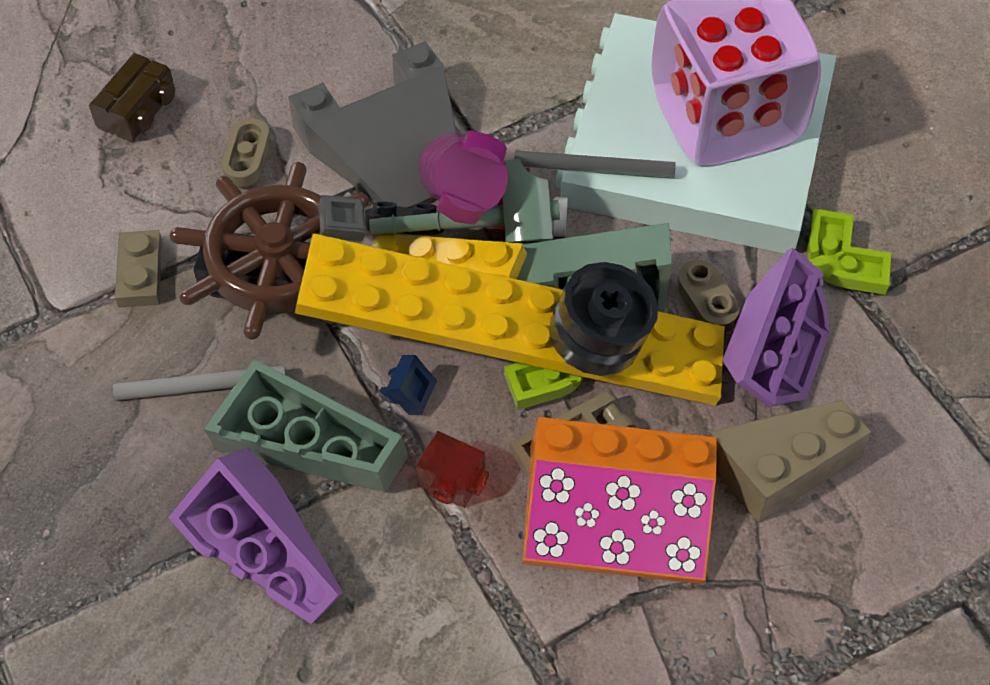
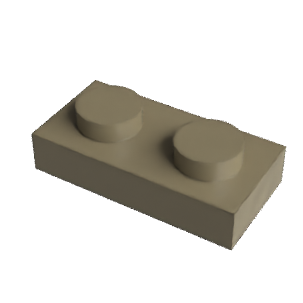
M159 230L119 232L115 300L118 308L160 304L162 237Z

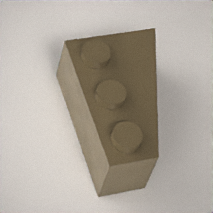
M843 400L710 431L709 437H717L716 473L755 520L760 523L859 460L863 455L871 431Z

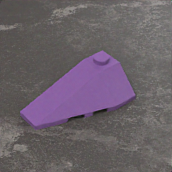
M249 447L217 458L168 517L198 552L207 558L214 556L232 567V574L242 580L249 578L266 589L268 597L310 624L315 623L343 593L279 482Z

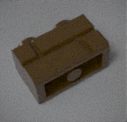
M133 53L89 104L94 123L98 129L112 135L115 133L117 137L131 143L141 131H147L154 121V115L163 105H169L174 98L175 86L171 70L167 65L154 60L151 62L147 57Z

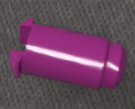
M468 131L466 135L459 133L440 135L430 142L421 155L419 173L421 183L429 195L439 201L438 211L454 222L469 225L477 224L481 215L497 205L506 192L508 172L504 159L507 147L492 135L476 131Z

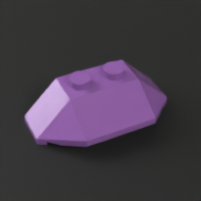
M794 248L786 251L747 296L722 360L736 383L767 407L790 404L807 399L830 334L827 305L821 288L824 285L823 272Z

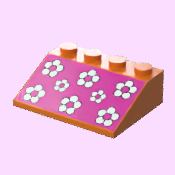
M537 417L531 440L522 564L704 584L706 580L716 485L717 437Z

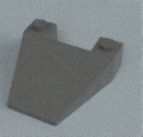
M426 41L392 54L394 86L341 108L324 83L288 96L293 128L309 153L361 192L365 193L373 201H389L396 203L397 207L413 208L414 204L431 203L436 200L429 195L421 183L419 173L421 155L430 142L440 135L456 133L444 66Z

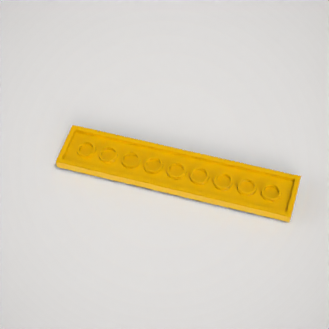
M314 233L312 235L296 304V314L716 406L721 398L725 326L658 311V319L632 365L620 373L606 376L583 373L567 364L558 354L549 334L550 320L560 301L563 290Z

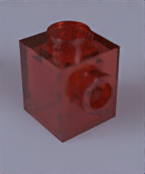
M440 431L436 432L416 465L418 487L429 491L430 495L444 504L454 503L463 508L466 507L472 495L479 496L489 477V472L485 470L484 451Z

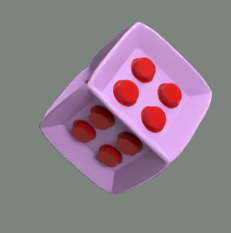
M671 0L662 7L659 13L654 34L651 65L655 93L662 112L677 141L692 162L696 165H716L732 162L781 148L803 135L809 125L819 89L821 62L815 40L791 0Z

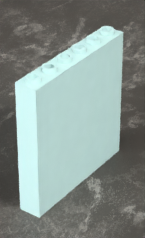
M615 13L610 28H603L600 40V49L603 52L602 54L596 53L594 56L591 76L595 77L593 81H586L582 102L586 103L584 109H577L573 128L577 133L575 138L569 136L565 154L676 162L675 177L558 170L555 189L561 190L560 197H568L567 208L647 225L669 223L670 230L784 254L791 248L796 249L836 56L819 53L821 62L819 89L809 125L800 138L781 148L740 160L716 165H696L689 159L677 141L656 97L651 65L657 21Z

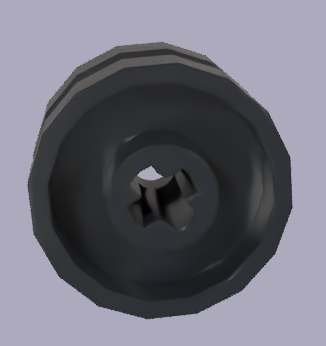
M609 262L587 264L572 274L552 314L549 334L554 348L567 364L583 373L598 376L620 373L633 364L658 319V302L650 285L638 273L629 268Z

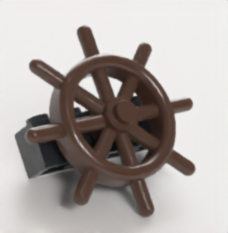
M295 162L292 164L286 185L262 186L244 193L238 189L229 177H219L216 181V187L228 202L213 216L207 229L198 230L176 227L171 230L170 239L173 243L200 247L193 268L197 282L180 293V301L184 305H192L208 295L217 298L224 297L232 304L249 311L243 332L245 337L251 340L257 339L260 336L266 314H281L295 311L311 244L304 241L312 238L313 233L319 234L321 232L318 207L321 196L313 191L302 188L307 171L303 163ZM359 192L349 197L363 199L364 208L368 205L369 199L365 193ZM277 212L275 222L267 224L261 217L264 214ZM294 214L309 218L308 221L290 229ZM246 223L255 236L234 232ZM324 320L325 322H327V323H329V324L336 323V322Z

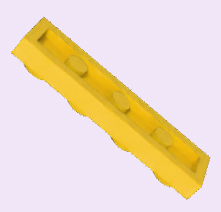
M379 234L375 236L371 247L513 279L518 278L527 257V252L522 243L404 234Z

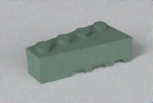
M669 223L523 244L527 257L517 280L564 290L572 274L587 264L599 262L619 264L638 273L650 285L658 302V311L665 312L672 267Z
M253 359L204 429L217 451L230 454L249 447L261 462L386 493L409 457L401 435L256 359Z

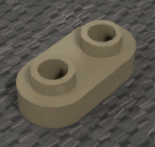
M245 118L235 123L231 128L221 160L223 176L229 177L237 187L251 186L262 175L271 144L269 128L264 121L257 118Z
M692 260L685 263L679 271L677 288L696 320L725 326L724 333L732 330L738 321L740 305L714 265L703 260ZM720 305L725 309H716L714 306Z

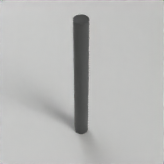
M515 150L514 159L520 158L524 167L675 177L676 162L519 150Z

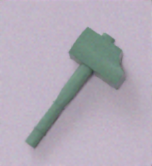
M520 158L505 160L508 182L506 192L502 196L503 205H495L483 213L477 224L469 225L454 222L437 211V213L398 217L392 215V217L370 219L371 235L390 233L396 235V233L433 229L440 231L441 229H466L505 225L506 242L529 244L554 240L552 221L560 220L559 201L550 200L548 179H543L529 173L522 165Z

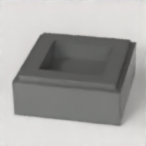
M321 195L318 203L321 235L336 239L363 241L366 234L363 199Z

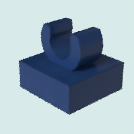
M402 355L397 367L390 369L388 375L391 377L388 386L381 387L379 392L389 403H398L408 415H422L437 380L416 355Z

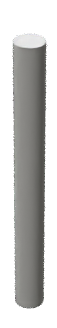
M285 365L271 367L286 375ZM246 369L113 384L114 399L117 401L234 388Z

